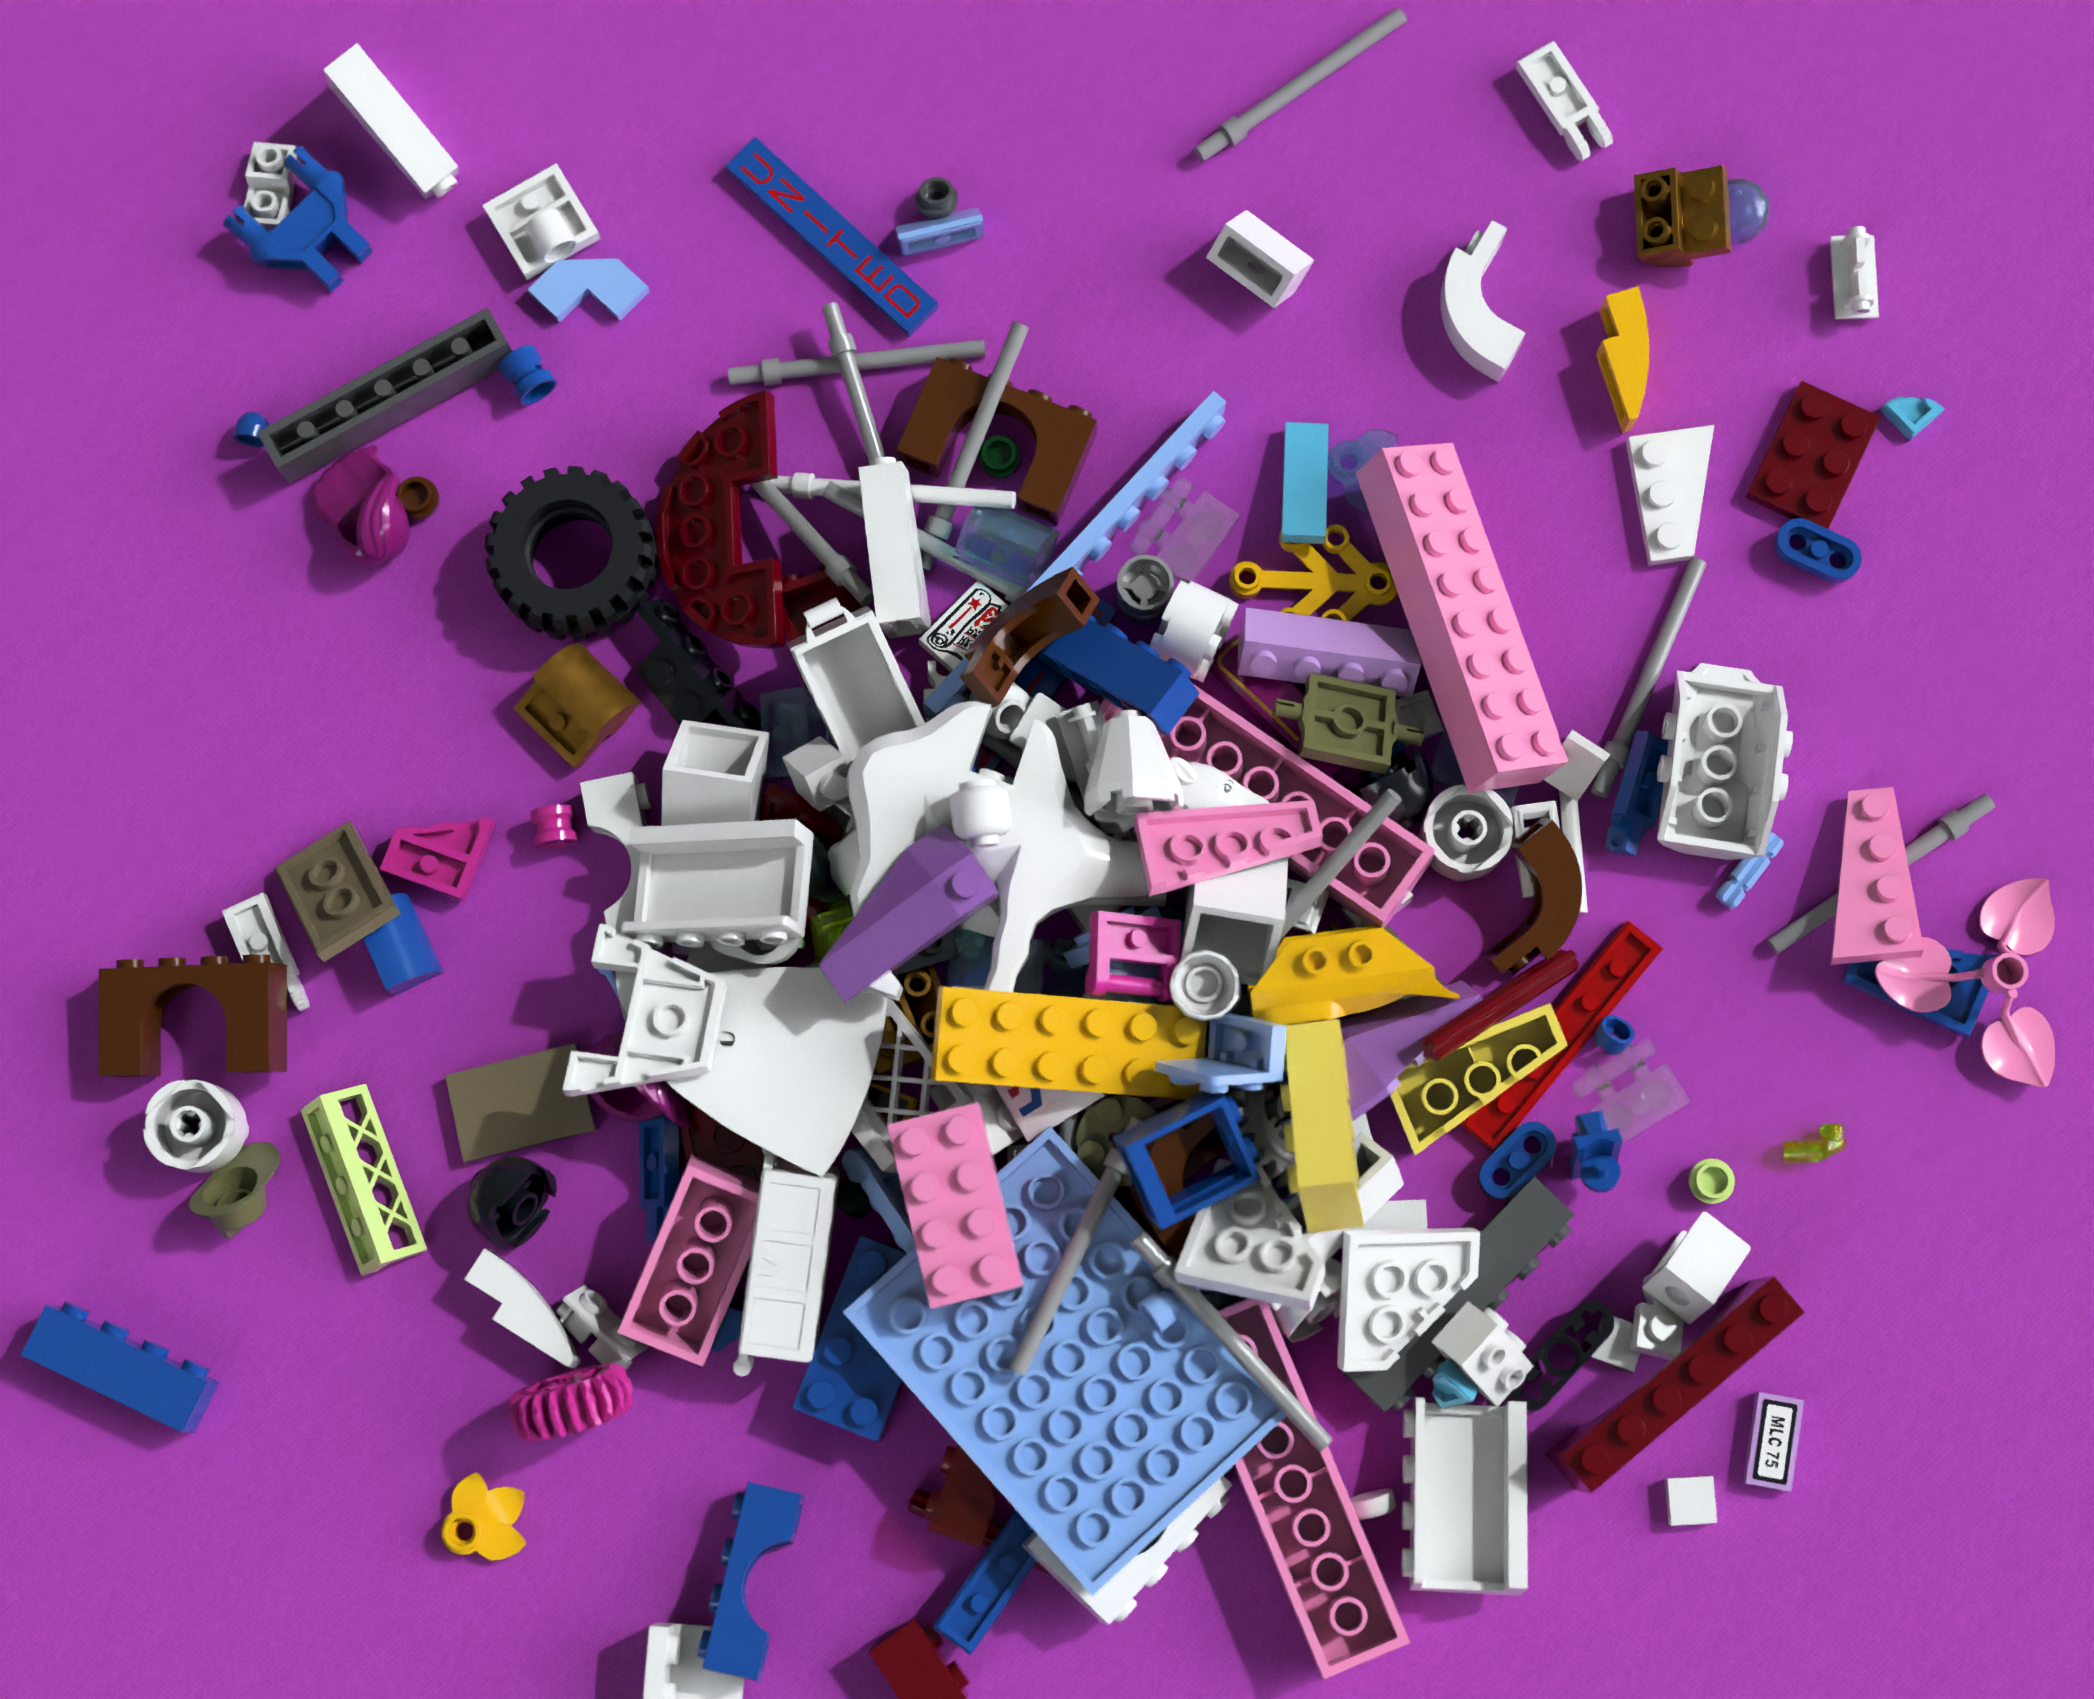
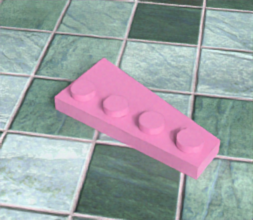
M1886 787L1848 791L1830 965L1921 957L1924 947L1894 788Z
M1314 800L1136 813L1134 828L1150 897L1321 846L1323 838Z

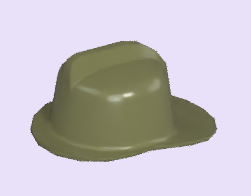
M254 1142L242 1146L234 1159L214 1170L207 1181L192 1195L188 1205L192 1214L207 1217L225 1238L234 1237L245 1226L258 1220L266 1210L267 1195L265 1185L273 1176L280 1163V1153L277 1147L269 1142Z

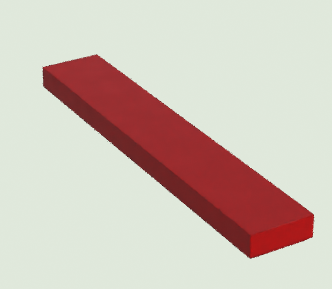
M1628 920L1554 1009L1568 1046L1463 1120L1459 1126L1493 1153L1512 1134L1594 1034L1601 1021L1612 1012L1663 948Z

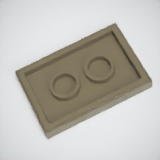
M350 821L274 868L316 954L323 962L331 959L401 914L357 829Z
M573 1043L445 1075L463 1162L469 1163L597 1131L589 1094L571 1097L565 1096L563 1092L571 1051L579 1052L578 1044Z

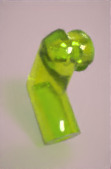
M1823 1124L1820 1127L1821 1139L1784 1141L1783 1154L1785 1163L1821 1162L1842 1152L1848 1140L1844 1139V1126L1842 1124Z

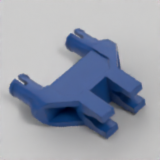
M299 146L293 152L303 165L290 154L284 161V167L289 169L310 189L309 194L273 230L267 231L242 205L236 207L233 213L236 214V218L244 225H241L229 214L225 218L223 226L229 229L250 249V259L256 265L274 269L308 270L333 293L344 280L340 277L341 274L322 255L336 241L361 264L373 251L370 248V244L348 224L344 177L338 171H327L303 146Z

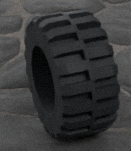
M569 466L567 474L560 475L557 468L554 467L543 470L545 478L536 482L532 476L527 477L520 482L524 488L517 495L509 491L502 498L501 501L506 508L502 513L499 511L493 512L489 524L494 529L493 534L485 535L484 548L489 554L485 563L487 572L494 581L493 586L511 612L518 619H522L528 628L537 633L545 631L552 639L563 641L566 635H571L576 642L589 641V633L597 631L601 637L613 633L610 625L618 620L625 626L634 618L631 613L635 605L639 606L642 602H647L649 599L646 589L648 585H655L658 575L654 567L655 562L659 561L657 545L654 541L655 534L639 502L631 496L628 489L619 481L612 483L607 474L597 470H593L591 475H587L582 467ZM574 520H586L601 525L611 538L612 552L606 567L594 580L577 588L557 589L545 585L537 577L533 567L534 555L540 541L550 530L562 523Z

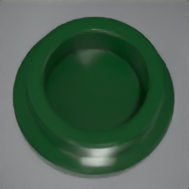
M996 435L986 439L978 453V463L981 470L992 478L1002 479L1011 476L1016 472L1021 462V452L1017 443L1003 435Z

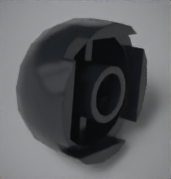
M1417 748L1413 749V758L1408 759L1404 751L1391 758V766L1386 774L1371 771L1367 773L1364 770L1359 773L1363 780L1361 783L1353 787L1349 780L1344 787L1372 807L1388 788L1392 789L1402 798V801L1388 818L1407 829L1421 820L1419 812L1430 802L1434 792V778L1422 750Z
M505 1156L495 1160L484 1169L478 1171L470 1183L467 1209L472 1225L488 1241L501 1249H506L505 1245L509 1243L515 1247L523 1245L536 1234L550 1213L548 1209L542 1208L547 1201L548 1194L554 1198L556 1196V1178L550 1170L527 1158Z

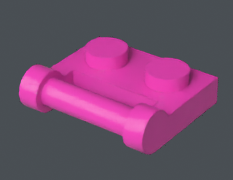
M1105 911L1091 913L1089 969L1085 976L1086 993L1097 996H1104L1106 992L1156 997L1158 1002L1174 1003L1170 992V979L1174 967L1180 962L1181 920ZM1110 961L1159 966V977L1154 979L1109 974Z

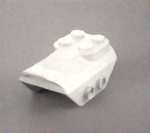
M1699 663L1692 672L1677 670L1672 713L1667 712L1665 714L1662 727V739L1668 740L1667 756L1661 755L1657 770V781L1664 782L1657 840L1663 846L1680 853L1724 860L1753 859L1764 856L1779 800L1783 801L1787 793L1788 774L1782 773L1783 758L1789 757L1793 742V732L1786 731L1788 713L1782 686L1761 683L1751 670Z

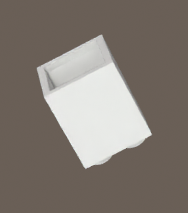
M682 720L662 769L661 826L760 821L769 732Z
M1288 856L1189 885L1180 961L1190 953L1203 950L1222 954L1235 967L1239 983L1255 986L1275 960L1285 922Z

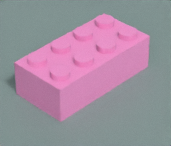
M976 1102L887 1124L930 1309L1024 1287L981 1105Z
M690 1155L617 1333L699 1366H704L751 1254L760 1189L759 1181L695 1155Z

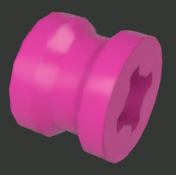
M550 805L531 810V821L536 824L537 834L533 837L535 848L555 849L571 846L579 842L578 833L572 829V819L575 817L574 806Z

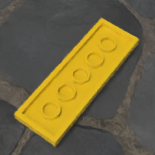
M938 986L931 1080L1189 1099L1191 1096L1202 1092L1200 1090V1083L1197 1082L1194 1085L1169 1082L1170 1075L1155 1072V1062L1204 1058L1207 1021H1199L1187 1017L1177 1006Z

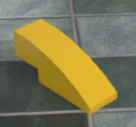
M1639 286L1606 295L1599 309L1608 339L1602 340L1596 357L1622 433L1631 431L1639 416L1649 369V334L1646 312Z

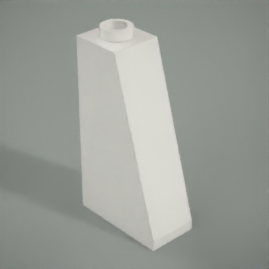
M358 43L323 69L329 88L425 199H428L433 194L440 198L458 183L454 178L459 174L458 165Z
M893 457L875 458L869 461L870 466L858 467L876 619L880 628L890 639L925 634L932 625L909 473L902 461L896 462V459Z

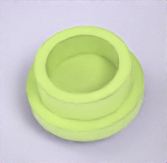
M1710 1158L1698 1162L1691 1169L1688 1183L1692 1194L1699 1201L1707 1204H1717L1725 1201L1732 1194L1735 1186V1177L1731 1168L1725 1162Z

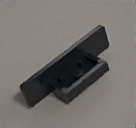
M663 599L642 602L636 608L638 614L659 638L661 643L635 671L679 725L682 720L708 723L719 712L730 727L763 732L768 731L767 726L761 720L758 709L741 696L734 687V681L731 676L715 664L707 654L705 644L689 632L681 622L680 614L671 604Z

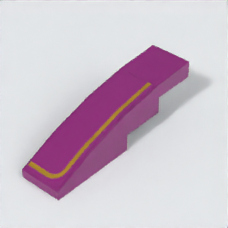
M1235 634L1216 651L1209 671L1262 727L1266 726L1286 748L1299 756L1301 732L1298 721L1272 716L1276 697L1302 703L1304 695L1289 681L1238 675L1239 636ZM1301 757L1330 778L1344 767L1338 764Z

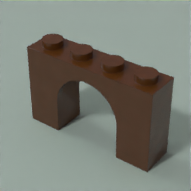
M936 357L896 449L898 461H902L906 466L939 478L957 435L964 426L974 419L991 374L986 377L972 371L973 368L969 364L956 358H949L948 361ZM1008 380L994 414L1009 416L1021 422L1030 431L1037 446L1035 456L1017 496L1018 510L1058 525L1096 437L1097 420L1092 418V414L1082 407L1076 405H1069L1068 408L1053 403L1052 398L1047 394L1034 389H1029L1027 393L1012 387L1013 384Z
M250 954L243 955V963L228 964L227 956L200 957V965H186V958H158V966L144 967V960L123 959L116 960V968L99 969V1076H161V1023L168 1005L177 995L196 986H201L212 993L224 1011L226 1019V1072H287V965L272 963L271 955Z

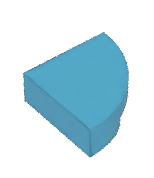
M1897 397L1884 404L1880 411L1910 441L1944 411V408L1928 398Z
M1450 1360L1442 1362L1433 1376L1434 1390L1432 1394L1441 1408L1473 1402L1479 1388Z

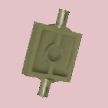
M1310 672L1305 682V693L1302 703L1276 697L1273 705L1272 716L1298 721L1301 732L1299 757L1386 774L1391 766V752L1395 741L1420 747L1424 737V728L1399 724L1395 711L1396 690Z

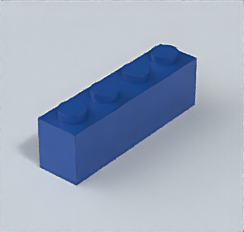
M1092 615L1084 627L1056 639L1036 654L1045 666L1118 708L1140 711L1142 716H1146L1154 722L1158 731L1167 736L1200 694L1188 679L1191 676V672L1182 663L1173 658H1170L1167 662L1159 658V654L1145 642L1138 640L1136 644L1127 641L1128 637L1117 627L1110 623L1102 627L1097 624V620Z
M65 1301L62 1307L46 1305L21 1356L180 1432L196 1431L220 1383L207 1376L210 1371L208 1367L187 1358L184 1359L182 1364L167 1357L170 1351L168 1348L147 1339L144 1340L142 1345L128 1339L127 1336L130 1332L128 1329L107 1320L101 1326L87 1319L90 1311L71 1302Z

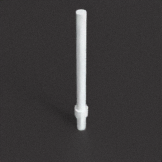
M796 472L794 476H778L777 479L770 480L781 493L792 494L797 499L812 500L814 495L822 496L830 481L862 498L860 481L815 478L813 473ZM910 484L913 502L1014 509L1016 503L1015 491Z

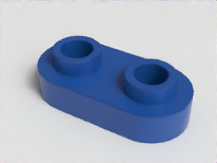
M1796 518L1787 521L1779 529L1774 539V548L1780 559L1830 583L1848 581L1859 570L1862 563L1861 551L1854 541L1806 519ZM1789 539H1799L1803 548L1801 550L1793 549L1789 544ZM1831 556L1840 558L1843 563L1842 568H1834L1830 564L1829 558Z
M1527 1122L1515 1129L1480 1166L1478 1183L1481 1190L1487 1196L1496 1200H1506L1515 1196L1554 1156L1556 1139L1551 1129L1540 1122ZM1526 1138H1534L1538 1141L1539 1150L1537 1153L1530 1154L1524 1149ZM1497 1169L1504 1170L1508 1175V1182L1504 1186L1495 1184L1492 1179V1174Z

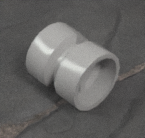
M1148 554L1135 556L1126 561L1117 577L1116 596L1118 608L1124 617L1136 624L1148 625L1161 620L1173 595V573L1168 564L1159 557Z

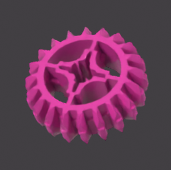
M604 1363L598 1366L592 1365L586 1368H578L533 1382L532 1385L522 1387L519 1391L514 1392L507 1401L510 1410L508 1416L511 1427H514L516 1436L521 1440L536 1442L542 1439L549 1440L554 1437H564L575 1432L579 1433L588 1428H595L599 1424L607 1423L611 1419L626 1413L634 1403L631 1393L633 1388L630 1377L627 1378L625 1368L621 1365Z

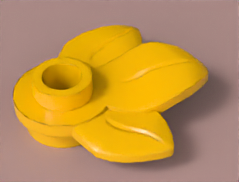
M478 1472L467 1476L458 1483L452 1493V1512L445 1518L441 1529V1536L445 1546L456 1554L467 1555L478 1552L489 1560H502L517 1554L526 1546V1541L512 1525L517 1521L522 1512L525 1493L513 1487H499L488 1491L483 1477ZM463 1522H467L473 1527V1535L468 1540L462 1539L458 1534V1528Z

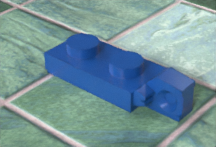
M1636 730L1613 808V815L1611 816L1612 826L1608 828L1605 849L1616 855L1636 856L1644 833L1647 829L1654 828L1662 800L1664 782L1657 781V770L1661 755L1667 756L1668 742L1649 731Z
M666 1115L639 1122V1209L646 1210L647 1242L650 1243L655 1241L681 1179L679 1176V1149L681 1146L679 1125L670 1121Z

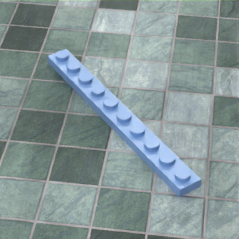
M1213 390L1026 592L1046 579L1071 567H1074L1082 577L1083 573L1080 570L1090 560L1095 563L1098 562L1111 547L1112 542L1109 539L1119 528L1125 532L1134 524L1141 513L1138 508L1145 500L1149 498L1154 501L1161 495L1169 483V480L1166 478L1176 467L1183 470L1193 460L1198 451L1195 449L1197 444L1204 437L1211 440L1220 431L1226 421L1223 418L1227 401ZM966 657L923 702V715L929 720L950 706L967 701L964 695L970 689L960 678L969 663Z

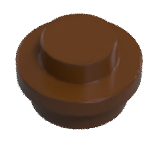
M419 476L410 477L398 486L396 496L403 504L409 519H425L437 509L439 493L435 485L427 478Z

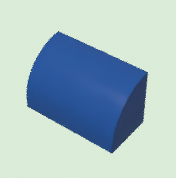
M407 893L391 895L401 914L363 938L385 989L394 995H398L444 973L412 900Z

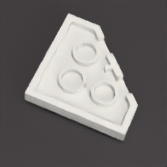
M1218 1159L1212 1174L1232 1165V1162ZM1256 1166L1261 1177L1260 1180L1197 1212L1174 1271L1176 1282L1312 1312L1325 1275L1324 1262L1315 1248L1312 1249L1304 1237L1300 1225L1285 1202L1281 1201L1274 1191L1271 1181L1263 1168Z
M1474 1228L1344 1231L1337 1367L1343 1372L1388 1370L1400 1357L1398 1353L1415 1335L1420 1337L1445 1311L1443 1306L1461 1288L1466 1290L1477 1279L1480 1232Z

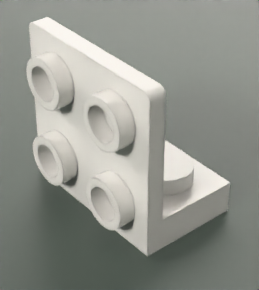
M656 1622L649 1626L643 1699H743L744 1679L702 1668L704 1659L697 1657L703 1631H711L712 1626Z

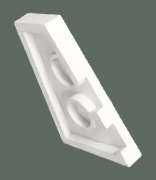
M1714 425L1630 436L1626 441L1648 566L1687 561L1694 556Z

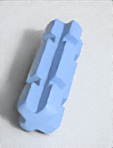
M1770 832L1764 856L1753 859H1741L1728 876L1730 881L1724 882L1716 892V899L1730 909L1737 907L1746 896L1744 891L1752 888L1771 863L1769 858L1775 857L1783 847V840L1775 833Z

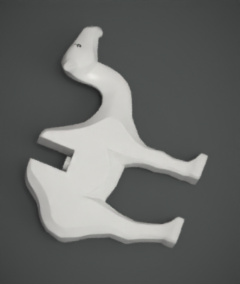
M976 701L961 702L950 706L920 727L877 737L862 746L849 767L846 787L856 827L860 860L850 891V902L853 917H855L909 846L943 823L954 833L950 797L959 791L960 783L978 779H994L995 785L1004 787L1008 792L1012 817L1011 830L1004 835L998 836L999 845L992 847L972 848L971 840H959L972 852L999 890L997 895L999 902L998 929L992 945L991 969L984 990L1013 992L1016 977L1029 957L1030 941L1036 926L1053 912L1091 900L1149 897V891L1138 842H1119L1102 833L1074 805L1061 767L1056 739L1049 727L1034 719L1013 784L1005 782L1006 777L993 770L981 768L979 774L972 772L991 715V704ZM1172 757L1170 759L1183 789L1184 807L1180 810L1269 803L1261 796L1244 788L1225 772L1210 765L1187 762L1179 757ZM890 972L865 991L899 1001L903 988Z

